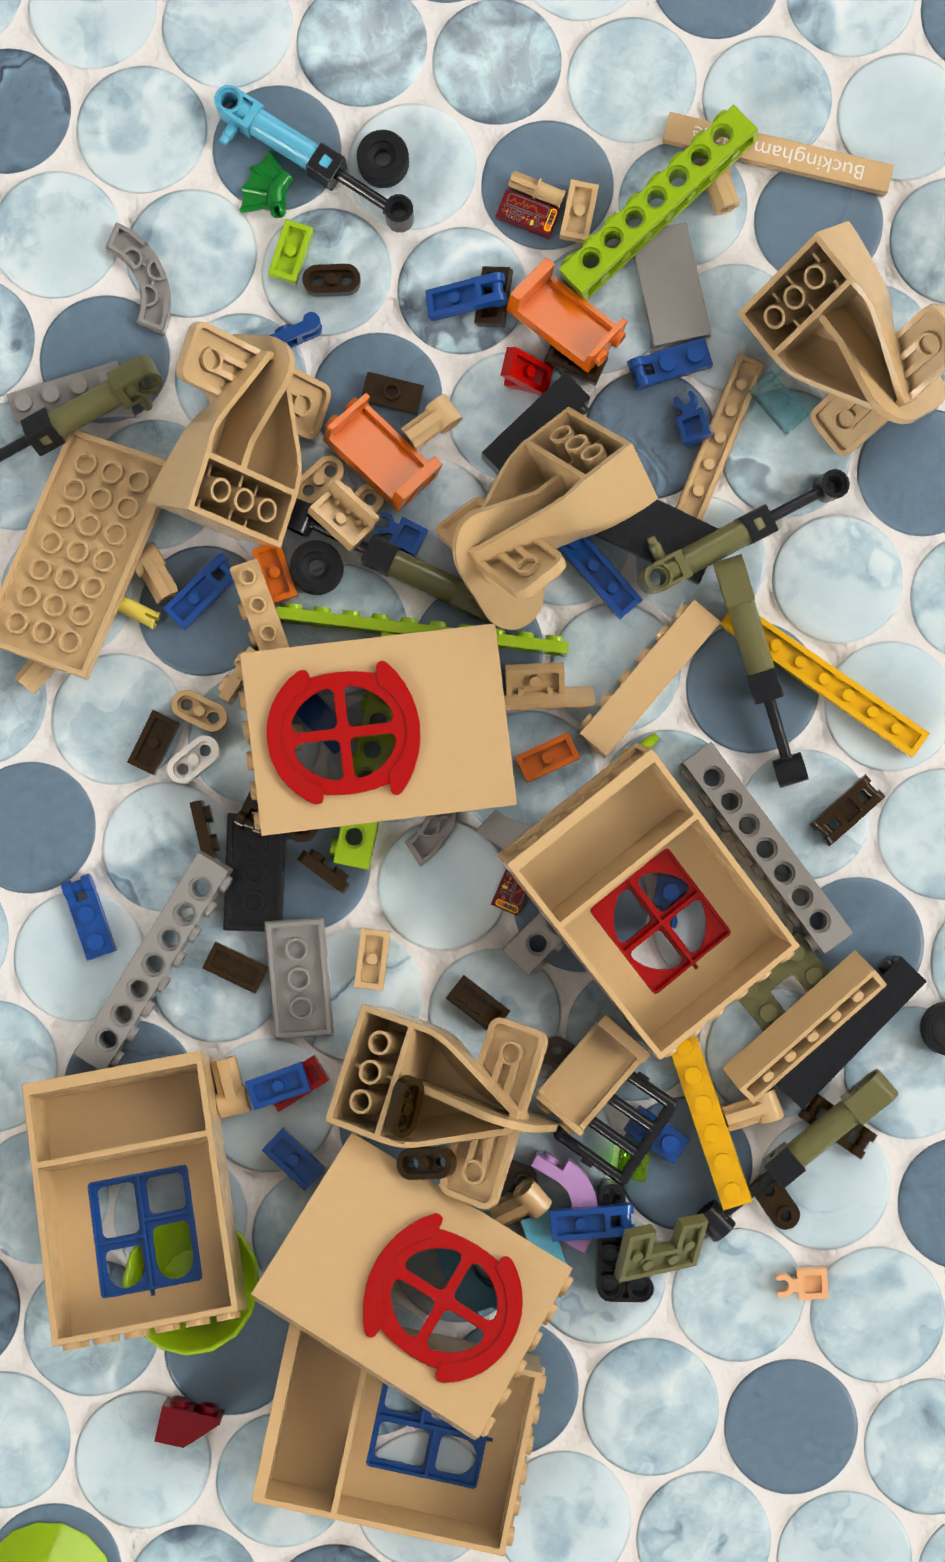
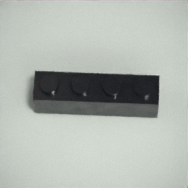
M565 372L482 451L481 459L498 475L507 459L524 440L567 407L585 415L589 410L587 405L589 404L590 396Z

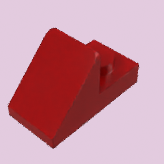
M507 347L500 375L505 378L504 386L542 395L549 388L553 367L517 347Z

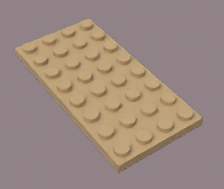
M79 430L67 435L65 444L61 448L0 589L1 650L89 680L161 508L147 503V499L159 472L166 462L165 459Z

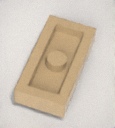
M571 179L559 239L583 244L584 240L589 236L599 189L598 184Z
M250 646L247 648L246 651L241 650L237 655L235 661H240V653L252 652L256 650L251 648ZM236 668L231 676L226 675L218 687V690L221 691L218 697L231 705L244 686L240 679H237Z
M361 928L354 987L384 990L391 931Z

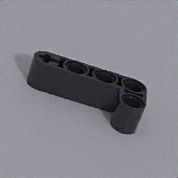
M605 1179L600 1182L596 1191L598 1205H609L608 1199L604 1194H608L611 1188L618 1194L613 1196L612 1204L625 1202V1192L622 1186L612 1179ZM617 1215V1216H611V1218H614V1219H616V1220L618 1221V1225H619V1224H620L619 1215ZM623 1237L596 1239L595 1283L600 1297L609 1302H646L649 1300L654 1292L650 1276L639 1278L645 1280L647 1285L642 1291H634L631 1287L633 1282L638 1279L619 1283L613 1275ZM613 1248L617 1250V1257L612 1261L604 1260L602 1254L606 1249ZM611 1278L617 1281V1286L611 1291L602 1288V1283L606 1279Z

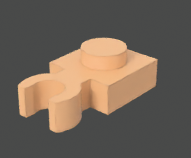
M825 1266L797 1267L793 1277L784 1272L775 1274L777 1281H787L785 1289L776 1290V1294L779 1297L786 1298L792 1295L793 1292H797L798 1300L829 1299L827 1268Z

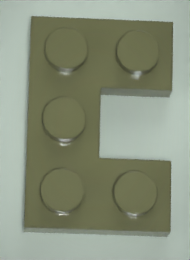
M796 931L792 936L800 947L794 951L793 957L784 963L776 965L765 980L754 983L748 988V993L738 1000L762 1031L767 1029L777 1018L786 1012L771 994V990L790 975H793L803 989L808 992L830 973Z
M703 1213L677 1218L671 1241L654 1244L657 1231L652 1224L625 1229L613 1275L621 1283L696 1266L708 1226V1219Z

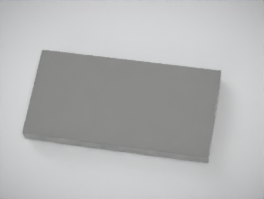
M687 222L667 226L634 256L654 348L711 336Z
M313 917L265 921L274 1039L333 1035L334 1027L325 918Z

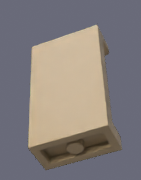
M603 1013L535 1092V1098L538 1099L535 1104L547 1115L553 1112L561 1119L559 1125L567 1133L572 1135L576 1132L581 1136L587 1125L641 1062L644 1063L649 1058L651 1053L606 1013Z

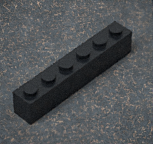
M887 956L877 966L879 971L877 973L887 986L776 1083L801 1109L805 1108L927 982L902 956Z

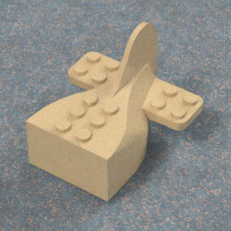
M849 221L816 232L737 313L772 359L784 371L801 382L830 393L812 410L810 417L815 428L834 452L840 456H847L854 452L888 421L898 424L913 423L937 409L945 401V384L941 377L945 372V309L938 304H930L921 309L895 333L892 305L886 284L859 234Z
M193 322L189 326L176 365V374L183 382L202 390L210 404L196 415L183 431L159 472L150 491L147 503L239 541L281 548L301 482L302 462L298 437L309 440L318 437L331 399V390L327 384L296 369L292 349L287 343L276 337L248 334L231 335L207 322Z
M567 407L515 449L501 468L486 499L481 497L471 499L437 526L436 532L441 541L452 549L455 566L483 615L502 629L516 630L527 626L536 618L543 605L545 585L558 578L566 568V562L556 548L609 529L642 511L656 501L658 497L631 442L574 409Z
M362 1004L325 1121L394 1147L420 1148L451 1144L449 1149L456 1156L457 1166L451 1176L440 1179L442 1192L447 1196L480 1209L493 1208L499 1202L521 1132H556L559 1124L548 1116L528 1109L547 1050V1035L539 1029L507 1018H495L488 1026L478 1060L476 1061L463 1043L448 1030L391 1007ZM411 1075L423 1083L424 1095L416 1128L409 1136L399 1138L387 1130L386 1117L395 1083L402 1076Z

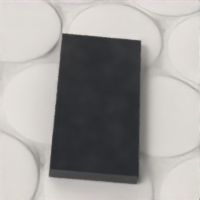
M657 499L629 519L594 534V536L653 563L655 559L649 549L648 538L655 536L665 554L668 555L716 531L718 528ZM706 568L696 572L686 580L696 585L700 584Z
M228 813L226 865L233 868L230 874L233 880L224 893L223 930L265 932V921L283 920L286 833L265 835L261 838L252 835V831L246 828L240 830L233 827L238 813Z

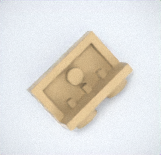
M339 479L332 482L329 490L314 502L307 512L350 552L373 532L380 519L370 505L365 504L354 494L348 485L343 484Z

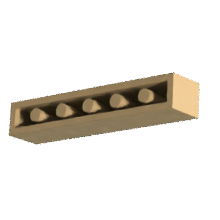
M695 599L689 606L684 602L673 614L677 619L669 628L665 624L654 637L658 641L651 650L646 646L635 659L639 663L632 672L627 668L616 681L620 687L615 693L612 694L608 691L597 703L601 707L597 714L593 716L589 713L580 723L579 727L582 731L578 736L604 758L613 750L721 623Z
M854 950L740 1053L733 1057L722 1068L723 1071L754 1104L885 988L887 984L876 970Z

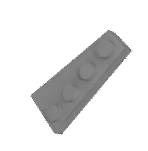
M113 361L6 394L14 422L21 424L20 421L44 407L50 412L108 380L106 373L120 366V363ZM121 405L97 419L136 418L133 406L126 409L124 405Z

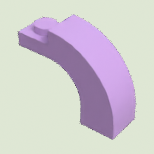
M537 1151L534 1153L530 1160L531 1166L556 1180L566 1189L570 1198L569 1208L598 1205L589 1177L573 1159L567 1156L563 1164L559 1165L560 1160L547 1151H544L543 1154ZM592 1239L564 1242L585 1253Z

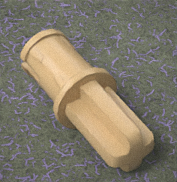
M513 171L508 183L510 188L529 195L534 200L539 199L556 206L558 209H560L566 195L565 190L544 183L542 178L537 180L518 171Z

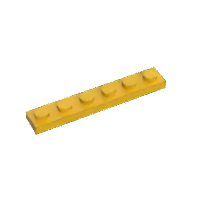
M696 1035L693 1038H687L678 1045L677 1051L671 1056L724 1211L750 1203L753 1200L698 1037Z

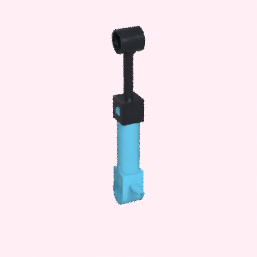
M225 85L216 91L214 102L220 119L227 124L219 139L220 144L227 146L237 131L249 139L255 137L305 169L310 178L330 191H333L337 183L340 182L381 208L385 215L386 223L392 231L403 233L412 227L414 223L413 204L407 196L395 194L387 199L345 172L347 164L344 156L322 142L318 145L265 111L263 104L239 88ZM229 102L237 103L234 108H224ZM402 209L406 212V215L397 218L392 213Z

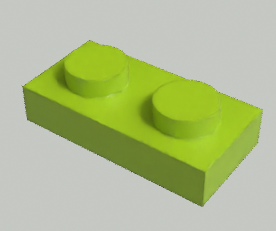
M285 219L268 271L269 277L297 286L314 234L313 227Z

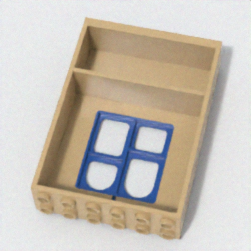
M194 1051L22 1084L52 1347L62 1345L63 1351L89 1347V1340L92 1339L94 1345L120 1341L119 1334H124L125 1339L150 1335V1328H155V1334L178 1330L180 1329L181 1322H186V1328L211 1323L210 1317L216 1316L217 1322L240 1318V1311L248 1310L222 1124L216 1104L217 1090L210 1064L212 1057L203 1051ZM180 1173L183 1178L186 1199L185 1207L153 1214L149 1208L146 1185L148 1179ZM131 1182L135 1190L139 1230L134 1234L106 1238L103 1235L98 1191L102 1187ZM186 1221L190 1228L193 1264L185 1276L178 1279L164 1276L158 1268L153 1230L160 1225ZM140 1246L144 1259V1274L141 1280L129 1288H121L115 1285L110 1280L108 1274L107 1253L111 1250Z
M289 1324L251 1502L504 1556L506 1545L512 1546L514 1539L513 1515L518 1516L521 1505V1497L519 1496L521 1487L519 1485H525L528 1466H526L527 1456L525 1454L531 1455L534 1436H532L533 1426L531 1425H537L540 1406H538L539 1397L537 1396L544 1393L546 1385L545 1367L541 1366L540 1356L525 1354L523 1359L527 1361V1364L520 1377L516 1381L511 1379L507 1388L512 1391L504 1406L500 1409L496 1407L491 1416L496 1420L488 1435L485 1437L480 1435L478 1439L473 1440L443 1420L433 1418L431 1413L421 1406L416 1414L388 1409L385 1406L388 1385L297 1327ZM402 1326L410 1336H416L420 1331ZM431 1333L427 1340V1345L430 1349L440 1352H460L479 1344ZM382 1422H391L423 1429L429 1433L422 1465L406 1464L379 1458L375 1455L376 1441ZM442 1436L460 1437L468 1440L473 1445L476 1452V1460L469 1471L462 1474H453L439 1471L436 1468L435 1464Z

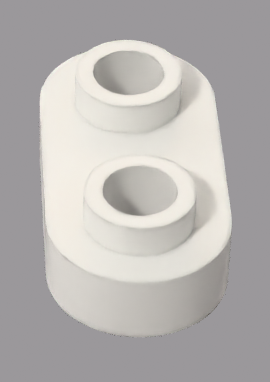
M205 735L194 739L170 759L167 765V773L171 780L179 784H188L196 779L220 757L221 748L219 743L214 738ZM206 745L210 746L211 753L208 756H203L201 749ZM182 764L188 766V772L185 775L179 773V767Z

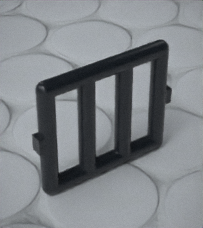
M639 1071L638 1074L633 1072L627 1081L663 1105L655 1120L653 1121L616 1094L607 1103L647 1130L638 1146L597 1117H594L587 1125L631 1156L621 1171L569 1135L560 1125H558L553 1135L557 1141L582 1158L581 1162L589 1168L594 1166L613 1181L624 1186L629 1182L677 1109L678 1102L649 1082L650 1078Z

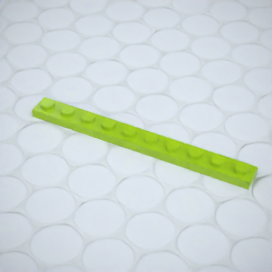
M285 603L284 607L277 606L276 608L280 621L284 623L382 634V632L399 635L451 629L447 627L446 622L430 621L429 625L418 624V619L401 617L400 621L389 620L388 615L373 613L371 618L360 617V612L343 610L342 614L331 613L330 608L314 606L313 611L303 610L302 605L295 603ZM459 624V627L473 626L467 624ZM496 628L498 649L566 657L568 654L569 642H564L562 636L546 635L545 639L534 638V633L517 631L515 636L507 635L504 629Z

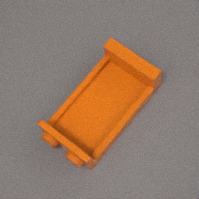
M545 258L510 293L506 311L588 373L595 364L598 367L602 365L608 357V351L612 346L617 348L626 337L624 330L628 321L622 318L616 324L554 277L552 273L555 264L548 258Z
M365 393L359 399L354 397L346 405L345 411L340 416L335 414L327 421L324 426L326 431L323 441L399 512L437 477L443 464L435 456L427 461L369 406L370 396Z

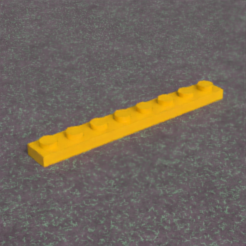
M727 612L719 626L735 636L729 613ZM759 616L775 665L908 757L912 758L915 756L930 734L928 731Z

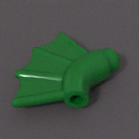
M267 151L266 156L259 164L250 167V177L240 188L243 201L239 211L246 213L269 209L274 218H282L286 214V191L294 180L285 170L283 171L272 151Z

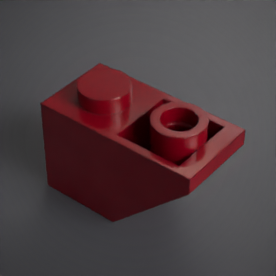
M174 1395L172 1398L167 1397L162 1405L154 1442L184 1448L219 1426L225 1410L219 1409L217 1404L211 1402H202L201 1404L189 1402V1398L180 1395Z

